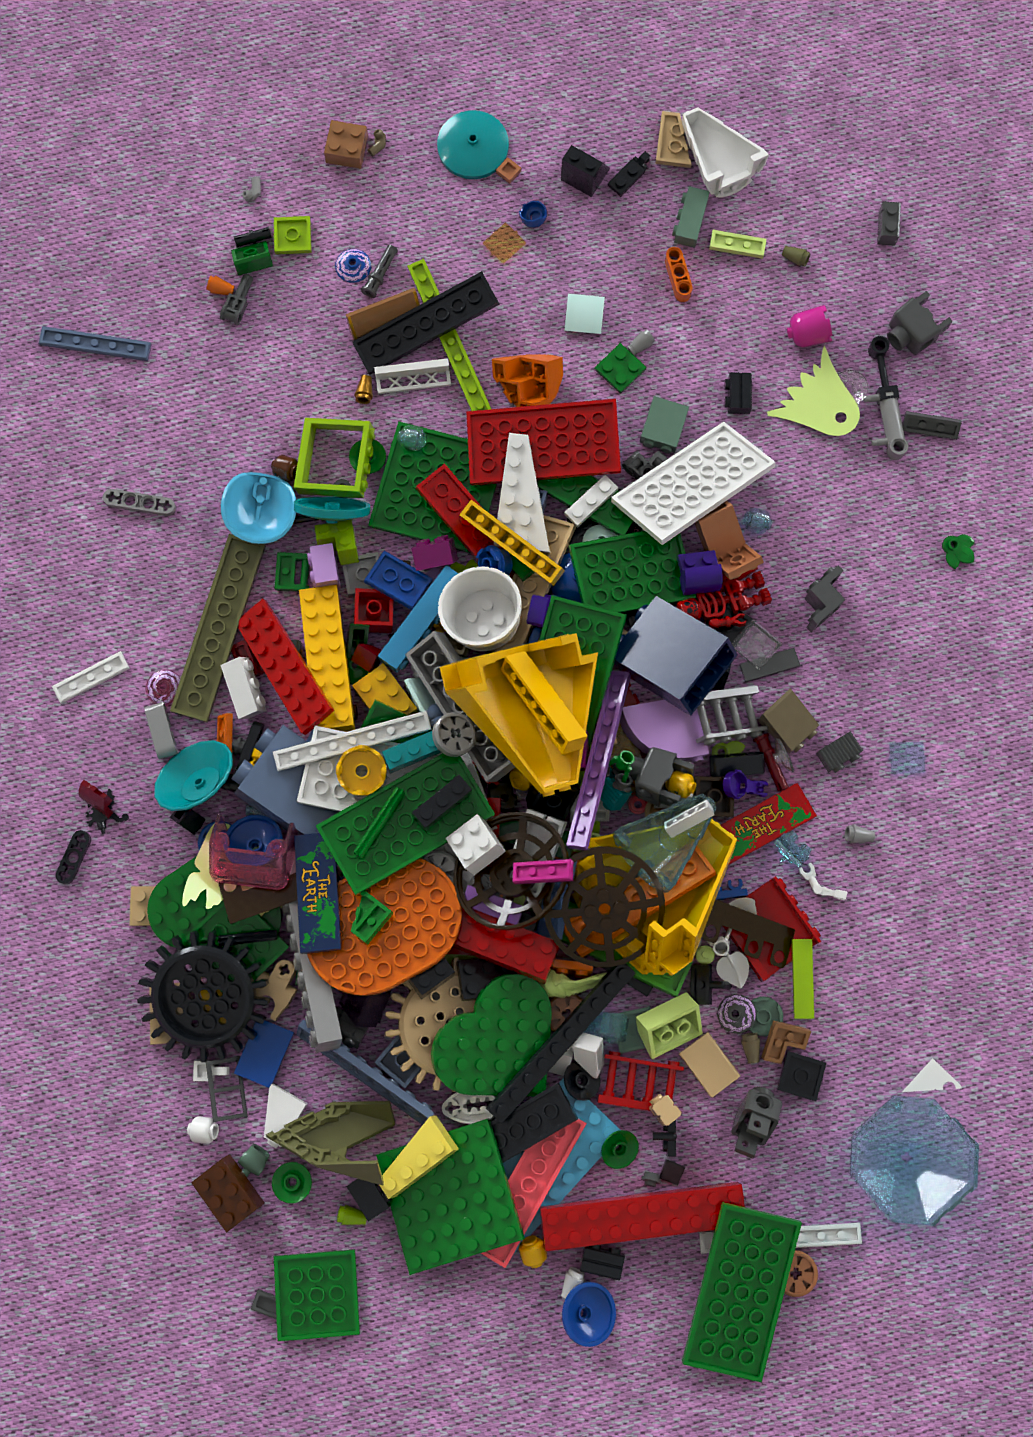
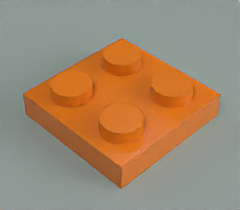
M555 959L552 970L556 974L563 973L565 976L575 975V979H583L591 976L593 966L578 961Z

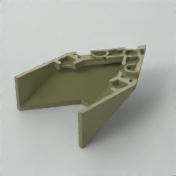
M390 1101L331 1102L325 1105V1109L317 1113L312 1111L284 1125V1129L276 1133L271 1131L265 1135L270 1140L317 1168L383 1186L384 1181L378 1160L350 1161L346 1158L347 1149L395 1126V1118Z

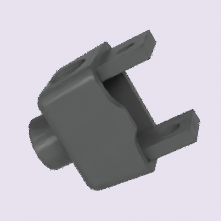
M927 291L916 299L913 297L895 311L891 318L889 326L892 330L887 333V338L892 347L897 351L907 347L911 353L918 354L935 343L939 335L951 325L952 320L950 317L937 325L933 320V314L930 310L922 306L930 296Z
M656 747L649 749L645 759L634 756L635 760L631 765L632 770L629 772V776L635 781L636 796L658 807L662 803L679 809L681 796L668 792L665 783L671 778L674 771L689 773L693 776L695 764L678 759L677 753Z
M754 1087L748 1091L740 1104L731 1130L733 1135L738 1136L735 1152L753 1159L756 1154L757 1145H765L778 1125L782 1101L775 1098L771 1090L765 1087ZM745 1119H749L748 1126L744 1122Z

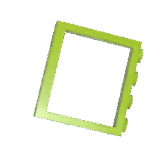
M305 418L294 482V489L297 493L301 495L364 498V492L368 488L367 474H370L371 469L369 459L373 455L372 439H375V428H373L371 422ZM316 429L363 431L355 486L308 483Z

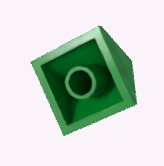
M266 241L231 250L238 276L273 267Z

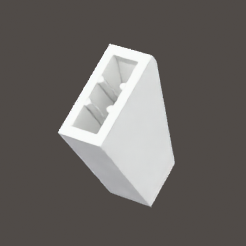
M271 1084L269 1087L264 1138L268 1139L267 1143L277 1148L280 1145L267 1138L265 1134L271 1131L276 1133L284 1129V1125L300 1118L308 1103L275 1084Z

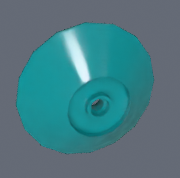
M211 740L190 745L173 756L160 771L154 785V797L160 807L170 811L188 810L212 798L229 777L233 767L232 752L226 744Z

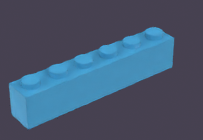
M447 565L443 568L379 653V661L396 673L400 669L403 671L407 667L409 661L405 654L431 634L432 630L430 629L434 624H439V598L445 585L458 574Z

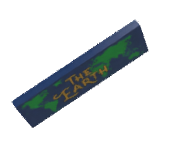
M320 833L295 835L300 953L310 954L342 950L337 863Z

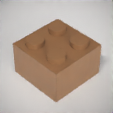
M331 120L324 150L326 163L361 169L368 140L367 126Z

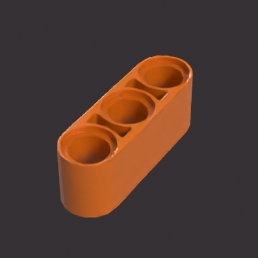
M671 247L666 252V269L676 300L686 302L690 299L693 289L681 249ZM674 256L677 260H672L670 257ZM675 273H680L682 276L678 277ZM684 289L687 293H681L679 290Z

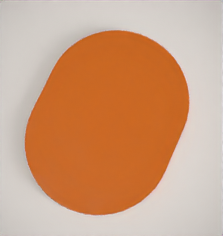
M420 858L365 890L394 913L368 945L351 932L353 921L356 918V909L359 907L362 898L361 893L355 896L346 878L338 882L342 950L307 954L314 970L326 983L347 994L359 996L376 995L393 989L428 970L448 954L460 931L462 908L456 896L454 884L434 864Z

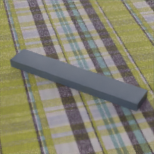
M42 326L39 338V345L143 361H148L151 349V342Z

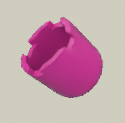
M825 305L798 312L791 317L787 334L788 338H792L797 346L809 347L832 342L830 337L832 336L830 319H825L824 312H827Z

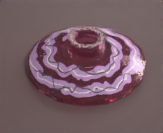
M171 670L156 671L147 680L145 688L147 697L154 704L164 702L165 706L172 705L181 678ZM166 684V689L161 690L160 686Z

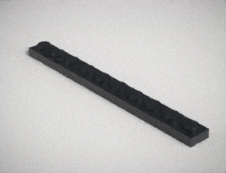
M626 963L612 967L488 1105L486 1110L502 1124L636 973Z

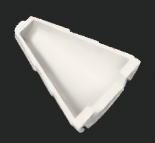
M698 107L683 114L682 125L689 148L693 151L696 165H698L703 182L711 195L727 197L735 194L753 181L751 177L756 172H761L769 156L763 148Z

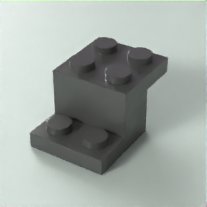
M839 565L834 569L830 567L823 574L824 576L820 578V581L818 579L815 580L806 591L805 600L815 610L807 620L809 624L806 628L811 633L836 612L845 601V598L832 586L844 571Z

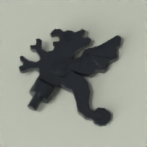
M108 789L107 795L113 800L108 806L111 810L113 809L112 806L115 804V796L112 795V791ZM92 807V814L86 812V818L92 817V820L86 823L91 827L94 822H97L98 830H101V834H105V829L107 828L105 820H108V818ZM113 812L109 819L123 822L129 819V815L123 814L122 818H119Z

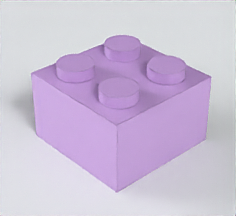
M333 544L310 546V553H307L310 568L313 570L310 571L313 587L337 584L338 590L341 589Z

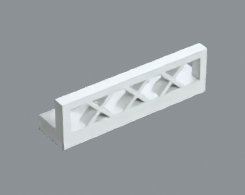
M448 359L374 367L378 394L451 386ZM446 372L447 381L438 382L434 379L438 373ZM420 375H425L429 378L426 384H420L416 379ZM402 377H407L411 380L407 386H401L397 383ZM388 379L393 383L389 388L381 389L380 380Z

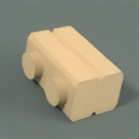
M658 1094L649 1101L652 1104L649 1110L654 1116H657L656 1119L662 1126H669L681 1116L682 1112L676 1105H673L674 1102L668 1095L662 1096Z

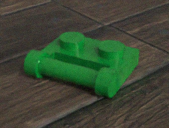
M277 552L274 589L277 591L299 592L301 589H308L309 563L307 554ZM297 560L302 561L300 584H295Z

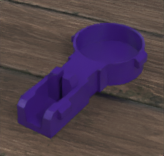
M741 770L728 772L723 779V790L730 798L740 799L746 793L759 797H766L768 793H763L764 787L768 786L766 781L747 779ZM740 784H745V788H740Z

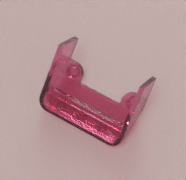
M217 814L209 840V873L211 878L219 883L274 890L284 888L287 885L295 857L294 836L298 835L295 824L290 823L285 840L275 839L271 841L267 846L266 852L229 848L230 839L226 834L228 831L222 815Z

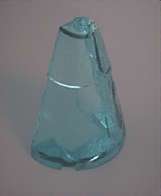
M704 794L674 803L669 808L623 825L613 832L616 846H621L622 849L632 852L651 867L658 877L663 893L669 892L676 885L687 862L691 859L699 840L703 838L712 817L673 838L666 832L664 822L705 800H708L715 813L717 808L715 802ZM624 857V859L626 860V862H627V863L631 866V868H632V866L634 865L635 862H633V861H631L630 859H627V858ZM641 868L638 875L655 888L649 875Z

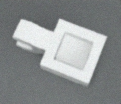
M194 1061L193 1081H208L206 1062ZM215 1064L211 1065L213 1081H215V1075H230V1067H215Z

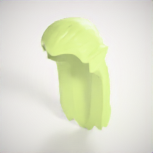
M551 970L546 983H538L544 988L548 997L565 998L594 988L607 973L575 981L569 979L563 973L556 974L554 970Z

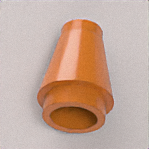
M216 275L215 277H209L206 290L212 294L227 296L229 293L233 294L235 289L234 285Z

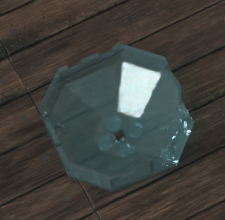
M894 1095L852 1132L850 1176L889 1221L935 1226L947 1212H951L962 1202V1199L968 1193H972L978 1187L979 1144L970 1137L956 1118L950 1117L935 1099ZM905 1152L912 1156V1160H908V1164H905L904 1160L901 1159V1155H905Z

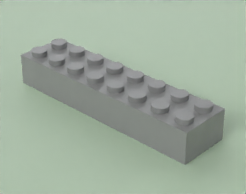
M433 631L405 655L443 715L456 712L468 717L445 692L439 668L461 661V658L444 633ZM472 721L476 729V742L473 748L468 751V754L486 782H497L513 770L515 766Z

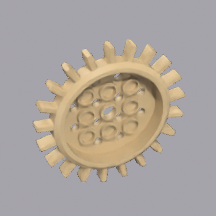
M453 958L451 962V967L455 971L454 977L422 1000L408 980L402 983L410 990L406 998L398 993H392L390 996L393 1001L402 1004L400 1013L393 1011L385 1012V1017L388 1019L398 1020V1029H390L384 1032L385 1037L399 1036L401 1045L394 1047L390 1054L398 1055L405 1051L409 1057L402 1064L400 1070L402 1072L407 1071L413 1064L418 1066L420 1072L415 1078L417 1084L424 1080L427 1073L435 1075L432 1084L435 1091H438L441 1087V1080L435 1074L431 1061V1049L434 1038L439 1029L446 1024V1021L457 1015L456 1010L458 1008H461L463 1013L473 1012L476 1001L461 1000L456 964L459 958ZM453 988L458 990L457 996L452 995ZM433 993H438V1000L432 998ZM437 1013L443 1014L442 1020L437 1019ZM418 1017H422L424 1019V1023L422 1025H419L417 1023ZM423 1037H426L428 1039V1043L426 1045H423L421 1043V1039Z

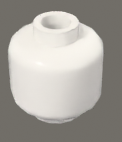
M197 1116L187 1127V1134L190 1136L191 1141L195 1143L210 1144L217 1138L219 1133L218 1124L213 1122V1118Z

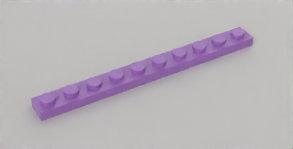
M611 672L566 844L568 849H588L631 678L629 672Z

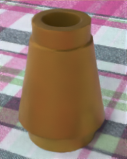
M368 375L361 376L354 394L356 401L360 404H369L370 400L373 399L372 378Z

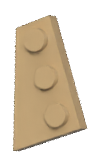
M662 111L655 164L691 168L692 164L689 159L680 113Z

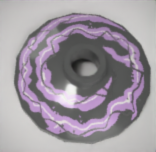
M733 994L721 1001L717 1017L720 1025L726 1031L741 1034L753 1027L757 1012L755 1005L749 998ZM734 1010L739 1012V1016L736 1018L732 1015Z

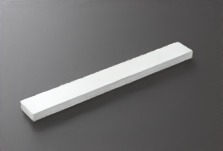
M427 711L277 750L273 752L277 771L279 772L342 755L346 750L358 745L372 747L428 732L432 729Z
M860 1223L801 1226L796 1248L862 1244ZM715 1231L699 1232L701 1254L710 1252Z

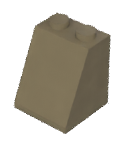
M791 688L758 719L760 725L767 726L768 730L766 731L789 754L792 751L797 753L804 746L802 742L806 738L810 740L818 733L815 729L819 724Z

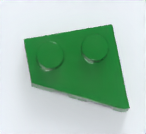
M364 890L361 892L362 898L359 907L356 909V918L353 921L351 932L368 945L394 913Z

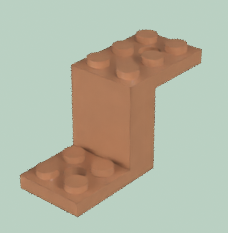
M725 501L694 523L704 551L715 550L718 564H721L722 573L730 580L738 578L741 574L754 570L758 565L764 563L762 556L745 543L733 505L728 501Z

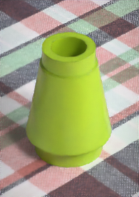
M346 1204L339 1207L337 1222L341 1223V1225L366 1224L367 1219L361 1210Z

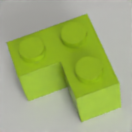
M352 520L337 521L334 524L314 525L317 545L332 543L334 550L338 553L340 565L359 562Z

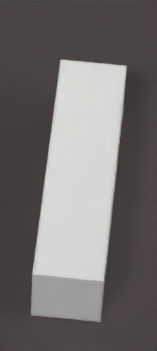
M708 800L699 803L664 822L666 832L671 838L714 816L713 807Z

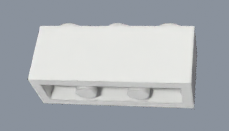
M238 657L222 664L221 668L238 719H249L266 712V702L261 695L259 681L254 675L252 661L248 657Z

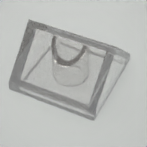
M754 619L746 624L731 643L736 652L759 670L783 645L781 641Z

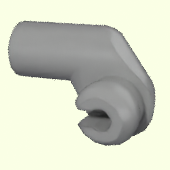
M253 177L251 179L252 188L242 193V197L247 202L254 201L261 194V181L259 177Z

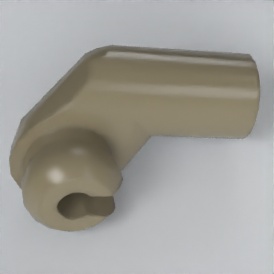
M381 129L374 131L375 144L367 149L372 157L386 146V135Z

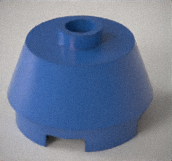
M489 545L478 551L475 558L478 559V567L495 568L507 575L511 573L513 566L512 558L506 550Z

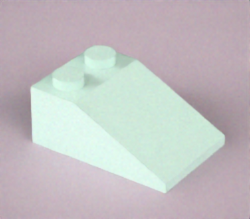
M407 678L404 680L407 693L417 707L418 713L427 711L432 704H436L420 678Z

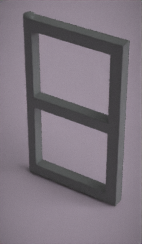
M240 1056L206 1061L213 1122L248 1117L243 1077L238 1075L239 1085L214 1089L211 1065L236 1061L238 1064ZM240 1089L243 1113L218 1117L215 1093Z

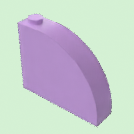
M666 700L623 707L620 725L629 740L645 754H648L650 748L656 747L677 753L678 759L683 761L692 760V763L703 761V757L709 754L707 745L696 743V739L704 736L697 709L690 716Z

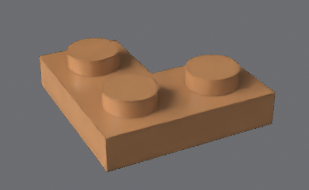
M773 1020L761 1058L765 1061L782 1064L787 1046L805 1050L811 1031L808 1028Z

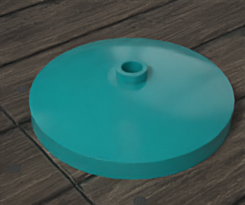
M469 110L452 116L444 123L438 134L437 150L442 164L454 175L465 179H481L494 174L496 169L505 161L509 151V139L505 127L497 118L486 112Z
M305 497L294 501V511L307 517L326 520V523L334 524L337 521L353 520L368 516L370 514V504L352 498Z

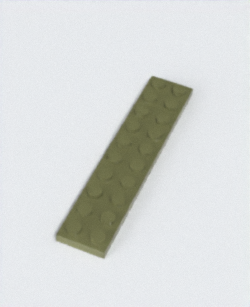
M232 534L228 535L170 709L171 713L208 723L224 675L221 665L228 662L238 632L239 620L244 614L266 547L265 544L250 543Z

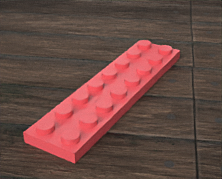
M579 1118L526 1149L508 1179L523 1234L526 1233L587 1124ZM521 1241L482 1252L481 1254L506 1268Z

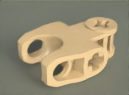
M279 961L271 974L264 971L256 980L268 979L269 981L267 986L256 989V996L263 997L267 995L274 1000L275 1007L270 1017L274 1021H277L284 1010L289 1007L298 990L290 985L297 972L292 961ZM288 965V970H290V973H285L283 975V970L281 968L282 966L286 967Z

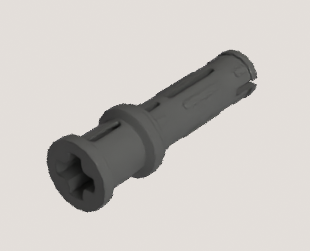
M387 245L374 272L368 275L367 283L361 288V292L371 298L376 297V291L383 284V277L395 254L398 252V249L393 245Z

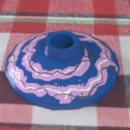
M348 249L338 256L335 262V270L342 280L349 283H357L369 275L371 261L365 252L358 249ZM355 261L356 264L350 265V262Z

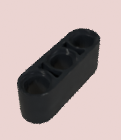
M764 752L709 756L710 776L725 777L728 772L741 770L745 775L764 773Z

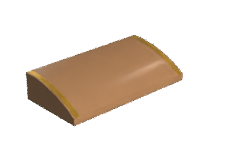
M415 287L345 314L353 340L355 341L419 306L420 302Z

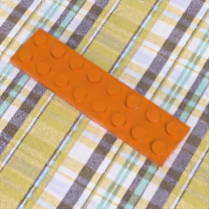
M692 843L652 868L662 886L665 906L716 876V871L695 843ZM646 872L635 878L641 885L646 899L658 897L654 883ZM630 883L623 893L627 897L628 902L639 901L640 897L634 886ZM603 903L599 906V911L602 914H606L610 911V906ZM659 906L648 907L646 918L659 911ZM641 909L630 910L626 921L633 926L638 924ZM581 916L570 918L573 928L579 934L586 924ZM564 926L563 932L571 943L574 938L566 926ZM620 928L612 932V939L625 932V930ZM592 931L586 938L587 941L595 944H605L603 933ZM582 944L576 949L580 957H584L594 951V949L585 947Z

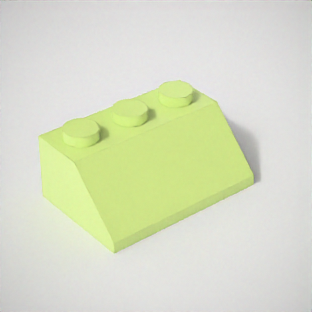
M687 992L636 1016L638 1033L651 1059L703 1034L699 1005Z

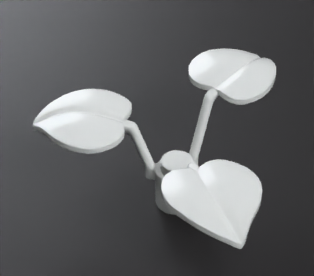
M739 898L729 903L732 906L757 915L755 900L752 898ZM728 928L725 937H718L715 943L707 942L710 946H713L715 954L724 956L718 960L716 966L719 977L738 988H742L748 978L749 962L742 952L736 951L730 955L728 939L732 929Z

